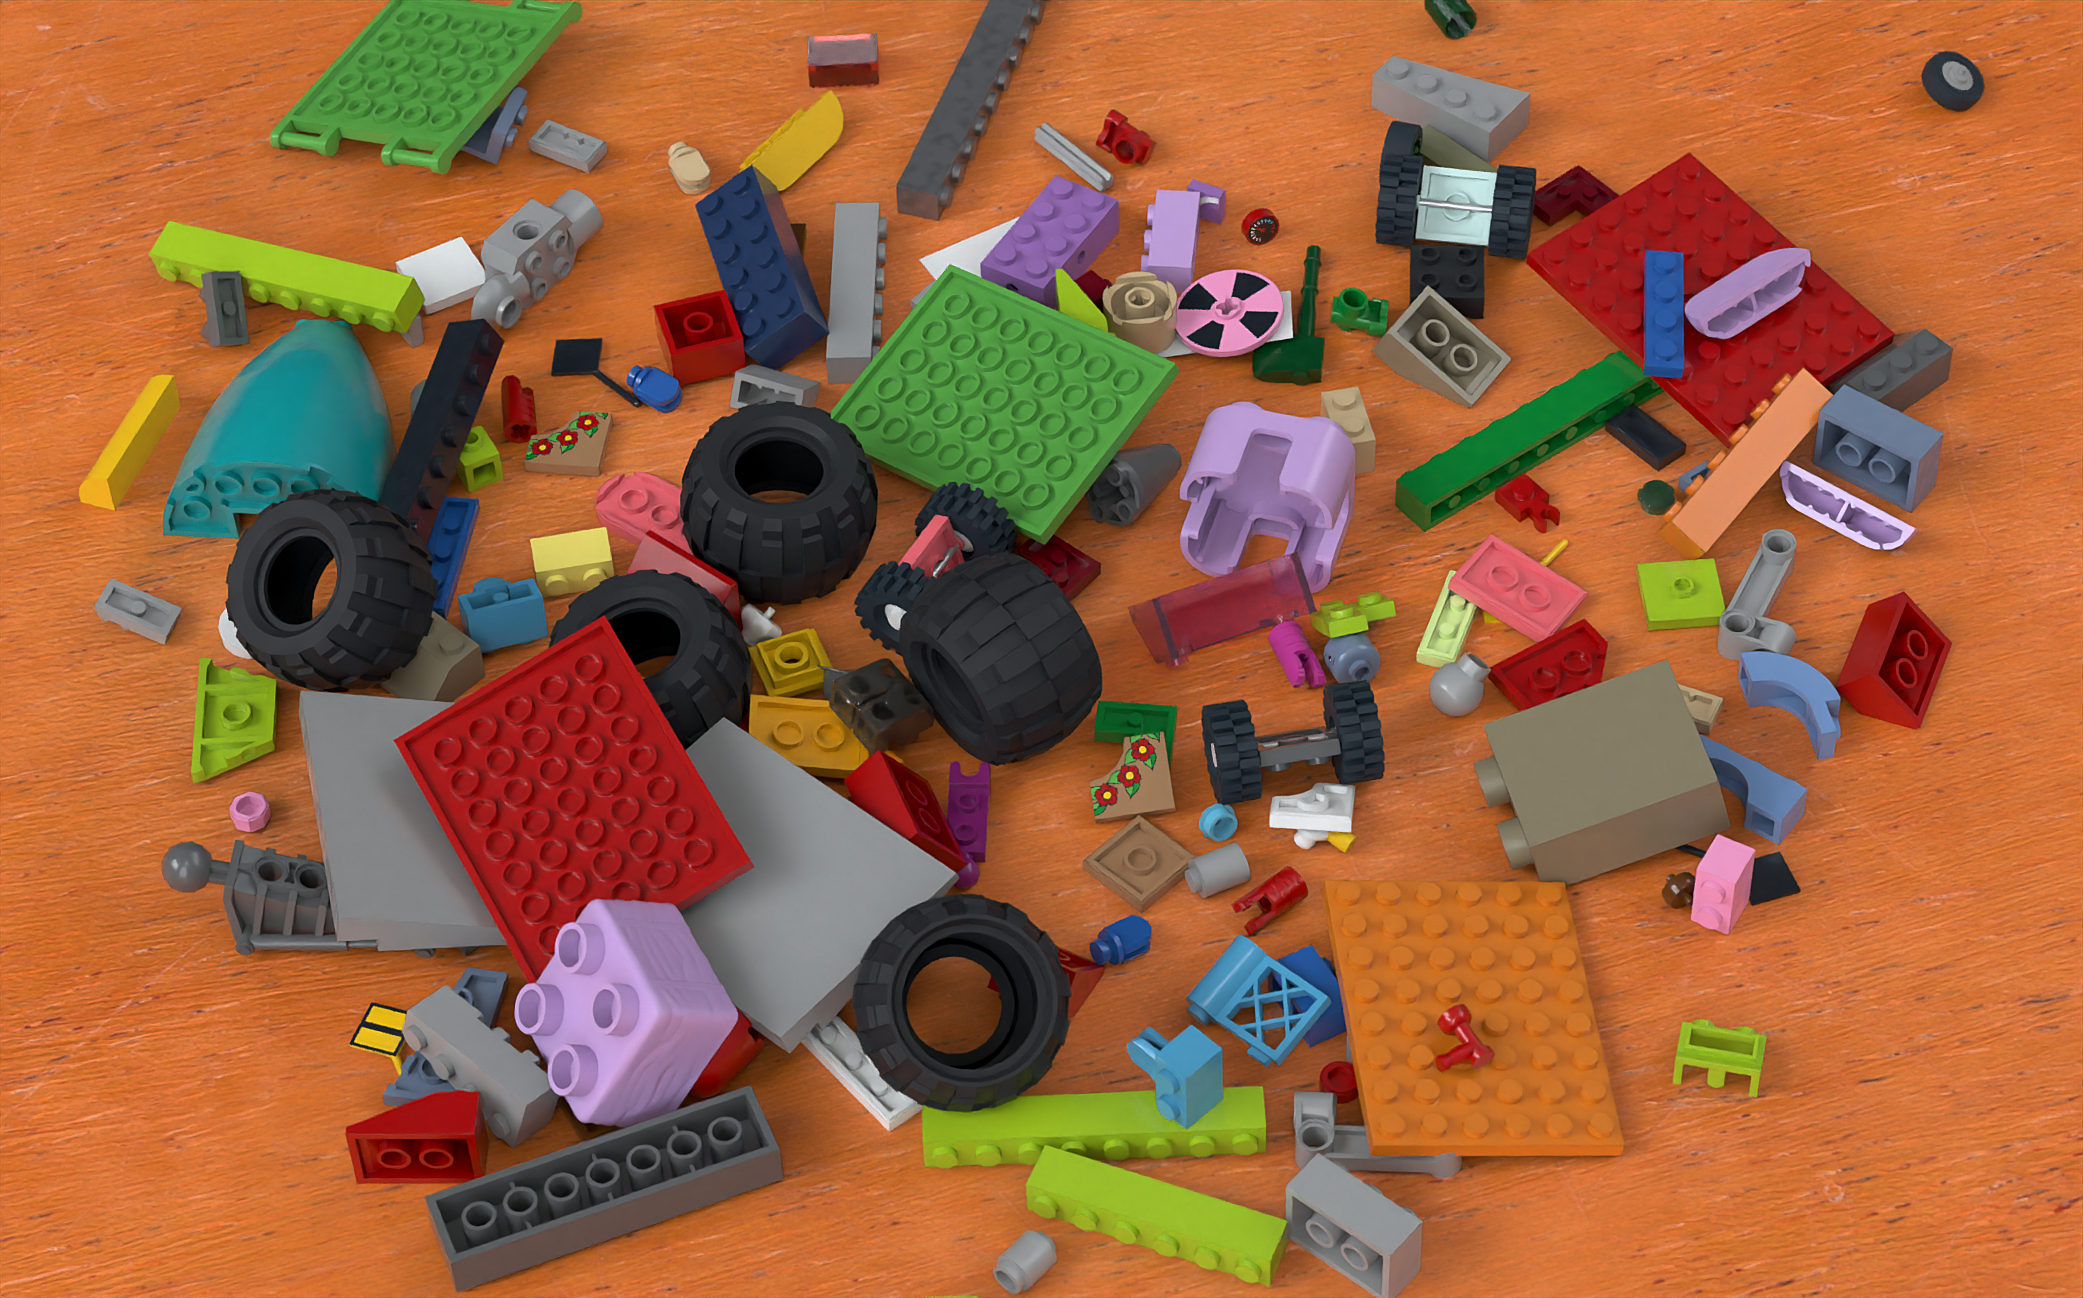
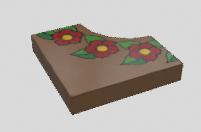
M575 411L570 421L560 429L548 434L531 435L524 461L525 471L600 477L613 425L612 413Z
M1164 732L1125 737L1123 753L1117 766L1106 776L1090 781L1096 824L1136 818L1138 815L1144 817L1176 812Z

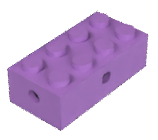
M1056 175L980 263L981 278L1054 309L1057 306L1055 269L1063 268L1073 281L1084 274L1119 232L1118 199Z

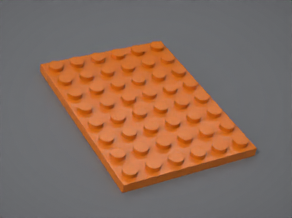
M1324 880L1321 892L1370 1156H1439L1438 1154L1455 1153V1156H1621L1625 1144L1564 882ZM1465 1004L1472 1015L1470 1027L1484 1046L1489 1045L1495 1056L1488 1064L1478 1069H1475L1467 1060L1461 1064L1451 1066V1069L1445 1072H1440L1436 1067L1434 1058L1442 1053L1446 1054L1462 1043L1456 1035L1449 1036L1444 1034L1437 1025L1438 1019L1451 1007Z

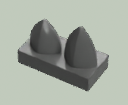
M240 271L201 274L203 287L199 297L206 304L208 320L202 327L200 335L211 343V347L250 344Z

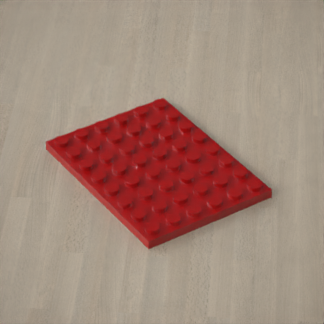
M1690 152L1527 253L1526 264L1643 371L1646 250L1683 253L1684 370L1682 378L1649 377L1728 449L1732 445L1728 441L1729 437L1743 423L1747 427L1754 420L1750 413L1764 398L1770 401L1776 393L1771 389L1783 375L1788 373L1792 377L1804 368L1826 387L1890 345L1895 335L1892 330L1812 260L1810 267L1805 266L1802 280L1798 286L1802 288L1799 294L1740 333L1728 339H1720L1706 336L1696 330L1689 322L1685 313V305L1692 297L1760 255L1774 250L1797 247Z
M605 615L394 740L529 983L537 982L554 956L556 939L562 927L567 923L576 922L582 911L591 901L601 899L671 903L681 912L754 868L753 863Z

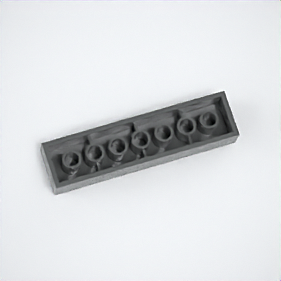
M751 1085L425 1196L431 1228L458 1293L782 1180L783 1170L780 1148Z

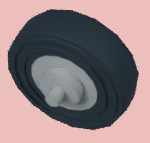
M1952 51L1938 52L1925 64L1921 74L1922 83L1928 95L1939 105L1957 112L1968 110L1976 104L1985 88L1984 79L1978 67L1965 56Z

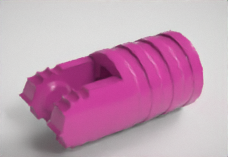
M1287 621L1274 627L1269 633L1268 640L1292 687L1300 688L1301 685H1304L1305 678L1309 682L1310 687L1313 688L1326 684L1324 671L1300 624L1295 621Z

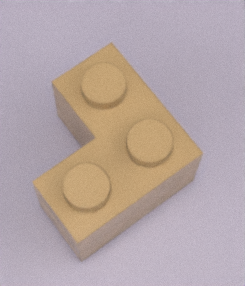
M1352 387L1321 392V417L1337 422L1343 428L1346 436L1355 448V474L1375 471L1376 439L1359 388Z

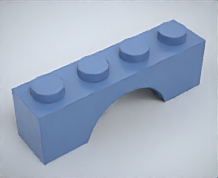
M1699 734L1720 786L1734 793L1743 804L1745 810L1744 827L1779 845L1804 815L1807 788L1790 778H1785L1773 772L1757 761L1750 760L1730 750L1726 745L1717 743Z

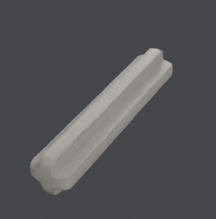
M1043 123L1035 129V140L1100 192H1105L1113 186L1114 182L1112 180L1114 176L1112 173L1051 125Z

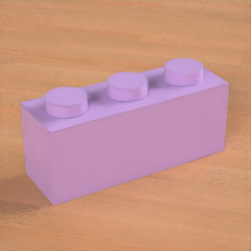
M1157 190L1155 204L1148 205L1147 226H1152V230L1145 229L1144 251H1149V255H1142L1141 272L1156 274L1157 280L1166 285L1167 281L1170 282L1175 288L1176 293L1182 294L1193 284L1200 225V192Z

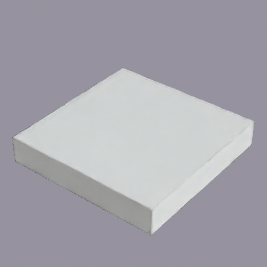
M462 237L396 262L399 274L415 278L426 298L422 305L426 315L475 297L480 287L485 284V270Z

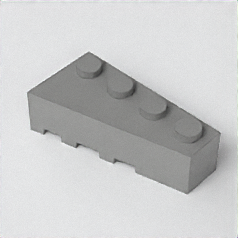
M1392 56L1372 75L1371 107L1401 122L1421 125L1422 129L1430 125L1485 162L1490 163L1528 126L1530 93Z
M447 985L443 986L407 1011L402 1034L408 1045L413 1050L420 1051L432 1064L435 1073L441 1079L447 1080L456 1090L480 1093L484 1118L496 1137L504 1139L514 1149L551 1123L559 1095L552 1090L548 1074L537 1066L540 1064V1058L528 1049L521 1054L511 1045L510 1035L500 1027L488 1028L485 1025L483 1014Z

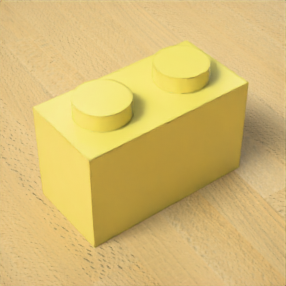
M606 527L530 539L537 586L543 598L592 590L600 585L599 582L614 576Z

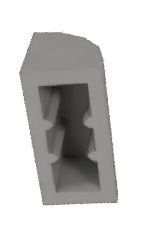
M752 364L736 371L730 407L739 409L755 403L761 405L776 403V401H786L811 408L817 399L821 382Z

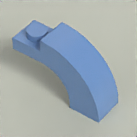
M1742 652L1740 654L1738 681L1748 707L1772 706L1792 713L1805 726L1817 759L1832 758L1834 756L1836 740L1841 738V729L1838 721L1841 698L1832 683L1817 669L1796 658L1773 652Z

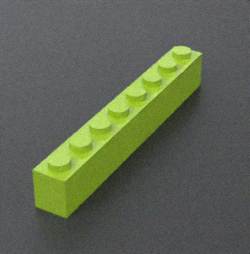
M168 221L149 253L157 268V272L166 280H180L202 288L201 274L240 271L243 295L252 297L258 302L266 303L269 301L282 304L291 310L299 308L312 311L321 317L333 316L355 325L360 323L375 326L384 332L392 330L406 334L426 300L415 278L412 276L173 221Z
M1263 1086L1223 1087V1100L1187 1130L1175 1120H1168L1161 1114L1156 1105V1090L1017 1096L1015 1100L998 1107H987L972 1112L941 1111L922 1105L925 1167L947 1169L954 1166L981 1165L985 1167L1014 1163L1034 1165L1037 1163L1045 1145L1093 1160L1108 1159L1111 1161H1121L1129 1158L1164 1159L1174 1156L1208 1157L1220 1154L1245 1156L1253 1153H1266V1118Z

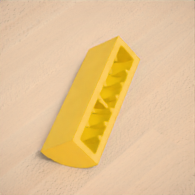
M157 375L147 382L81 484L79 496L82 503L116 510L181 408L174 376Z

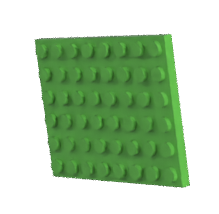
M949 264L830 413L833 420L837 423H845L855 433L856 439L862 444L865 457L869 458L870 462L933 492L938 490L943 484L947 486L949 482H956L958 487L962 483L970 484V488L973 491L978 487L984 490L983 496L988 499L993 496L998 500L995 505L999 509L1002 507L1006 508L1009 512L1006 518L1013 519L1016 525L1013 530L1045 545L1180 371L1176 363Z

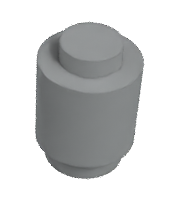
M1025 1231L997 1259V1266L993 1269L996 1280L1005 1290L1012 1294H1018L1021 1290H1029L1057 1262L1056 1246L1052 1239L1043 1232Z

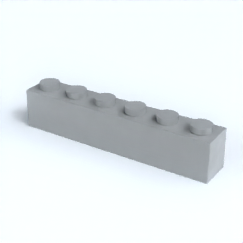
M836 203L828 320L830 333L827 336L826 352L828 384H853L880 351V346H875V342H882V321L876 320V316H883V294H878V290L885 289L884 268H879V265L886 264V243H880L881 239H887V217H880L879 203Z

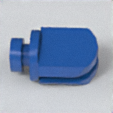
M636 365L629 372L626 382L629 386L633 387V393L639 397L640 401L662 413L674 411L680 405L683 393L678 380L673 376L652 366L642 368Z
M1130 915L1104 927L1099 932L1098 939L1090 943V953L1093 959L1100 965L1106 962L1117 965L1119 963H1126L1149 952L1152 934L1151 926L1142 917Z

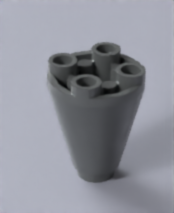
M1153 444L1119 450L1085 493L1091 517L1097 522L1106 521L1111 525L1120 527L1135 522L1181 468L1182 460L1178 450L1170 444Z

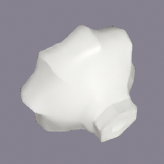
M750 603L743 607L741 611L742 635L745 642L752 647L760 641L764 642L781 636L782 629L770 619L775 613L772 607L769 606L765 613Z

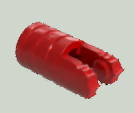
M506 375L501 382L504 436L513 443H526L530 441L531 435L537 434L534 392L528 386L521 388L520 379L516 376Z
M1286 866L1232 903L1231 906L1235 913L1247 910L1256 902L1263 911L1260 915L1249 920L1244 926L1248 935L1251 936L1308 896V889L1301 875L1292 867Z

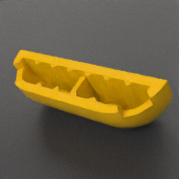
M832 90L820 95V99L809 107L806 112L801 108L741 163L740 167L742 170L739 173L753 165L777 186L778 191L791 186L837 142L842 133L843 112Z

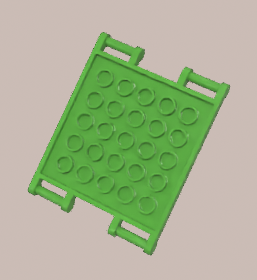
M390 0L272 130L270 135L271 145L278 149L295 147L318 151L320 155L331 157L337 153L339 142L342 138L386 144L381 152L383 164L394 167L400 164L430 168L434 173L446 174L451 167L452 158L462 149L465 143L482 126L485 120L501 104L532 66L537 63L538 59L556 41L558 36L571 22L576 23L581 19L582 6L576 1L556 3L541 0H513L506 7L470 2L471 0ZM301 131L306 133L321 134V136H310L304 134H297L294 132ZM406 148L432 151L434 153L428 154L415 151H408L406 150Z

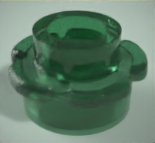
M1661 480L1644 483L1643 488L1639 489L1637 493L1641 508L1651 515L1664 514L1675 502L1673 487Z

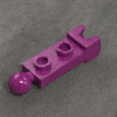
M953 761L950 764L947 822L967 862V865L957 873L959 879L955 882L954 886L960 889H967L974 886L979 879L980 870L977 863H986L991 796V766L988 762H982L976 775L965 776L960 771V763Z

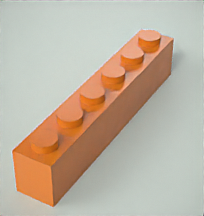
M1802 368L1792 377L1786 373L1777 381L1771 389L1776 393L1770 401L1764 398L1750 413V416L1754 418L1750 425L1747 427L1743 423L1728 439L1732 444L1726 452L1720 449L1706 464L1710 469L1707 475L1703 478L1699 474L1685 488L1684 492L1688 497L1681 504L1678 500L1675 501L1662 515L1666 522L1658 530L1657 534L1684 559L1695 560L1708 551L1817 423L1819 411L1834 395L1806 369Z

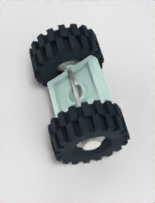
M1386 153L1378 194L1376 243L1411 247V245L1415 244V240L1484 246L1488 247L1489 256L1526 259L1533 220L1537 170L1536 168L1500 164L1497 173L1424 166L1423 156Z

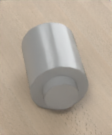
M1237 843L1229 844L1189 860V869L1185 870V879L1189 889L1193 893L1198 892L1203 898L1250 880V869L1247 859Z

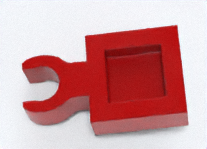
M1525 473L1495 490V501L1517 521L1521 522L1529 517L1533 521L1535 529L1543 534L1547 532V521L1544 519H1549L1557 526L1559 525L1560 512L1556 507L1549 505L1550 495Z

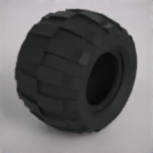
M776 401V403L751 404L739 408V412L733 415L722 416L709 426V431L704 435V438L698 440L682 477L680 515L683 521V532L693 556L736 581L738 593L744 596L746 601L762 605L764 602L782 603V606L802 604V600L812 597L821 598L836 590V585L840 583L841 579H849L865 557L876 529L878 488L870 459L865 457L862 444L856 439L855 433L845 423H837L831 418V413L817 407L809 408L796 405L795 402ZM782 490L794 491L808 496L788 503H770L761 501L751 495L765 491Z
M314 489L290 494L286 501H280L278 504L273 502L258 514L256 522L250 529H245L236 544L238 548L232 564H229L226 577L228 599L225 603L228 619L237 628L236 638L244 649L247 650L254 660L277 678L319 692L336 693L348 692L349 689H366L389 680L395 669L399 667L405 668L416 656V649L423 637L428 636L434 620L431 617L434 601L438 599V580L433 578L431 571L434 561L422 539L415 531L409 528L410 524L384 503L351 491H334L331 489ZM335 557L337 580L332 598L324 610L313 619L312 604L315 589L325 568Z
M1002 551L991 557L984 555L954 566L930 582L909 606L910 610L900 619V651L917 692L946 733L967 753L983 762L999 766L1000 764L1005 765L1008 762L1023 761L1045 753L1070 736L1092 711L1096 701L1101 698L1102 668L1093 640L1076 609L1054 581L1040 568L1013 553L1008 554Z
M657 569L637 570L635 573L623 576L615 575L599 582L600 585L589 592L580 594L568 605L570 610L564 618L557 620L550 635L549 648L605 615L634 666L662 656H675L664 669L655 675L643 679L685 750L723 717L740 728L742 717L748 714L750 695L752 694V670L750 667V653L736 619L713 593L710 594L705 587L692 581L688 576L677 572L662 574L658 573Z
M959 893L944 897H934L906 909L889 921L888 925L871 941L861 959L862 964L857 981L853 985L852 1009L855 1011L858 1029L856 1035L864 1055L869 1057L878 1070L879 1076L896 1092H900L913 1099L919 1105L941 1111L972 1112L987 1107L995 1108L1015 1100L1021 1093L1036 1085L1050 1070L1053 1059L1066 1040L1070 1026V1020L1068 1019L1069 998L1072 997L1068 973H1064L1057 955L1059 950L1046 931L1042 932L1028 919L1026 913L1007 902L1001 903L985 898L983 895ZM947 957H961L972 960L986 969L998 986L1002 1002L999 1023L990 1038L978 1048L959 1054L944 1053L925 1044L913 1030L907 1012V996L915 977L931 962Z

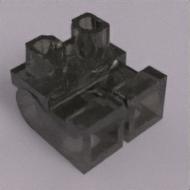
M889 658L879 659L833 680L829 707L849 729L853 728V734L872 755L878 749L883 752L886 751L887 744L893 740L900 747H904L918 740L920 732L933 726L934 717L932 715L934 708Z

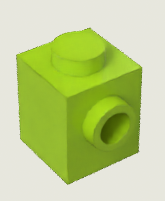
M482 425L470 430L455 469L469 493L504 479L500 453Z

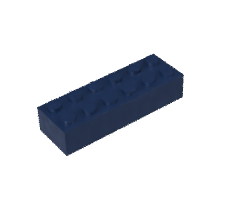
M750 165L695 204L723 288L726 290L741 331L744 349L748 355L761 366L778 370L830 333L777 186L756 167Z

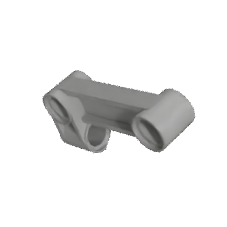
M1772 529L1763 535L1761 546L1727 610L1720 617L1717 649L1723 657L1740 662V654L1742 652L1763 651L1789 655L1797 639L1794 629L1782 621L1767 618L1787 578L1793 573L1797 541L1791 532L1784 529Z
M1295 1091L1293 1129H1296L1295 1161L1301 1170L1318 1153L1330 1161L1341 1163L1347 1170L1430 1173L1435 1177L1448 1178L1457 1174L1461 1169L1462 1156H1455V1153L1438 1154L1439 1156H1370L1365 1126L1336 1125L1337 1095L1329 1092ZM1314 1145H1315V1146H1319V1147H1318V1148H1312V1147H1309V1146H1314Z

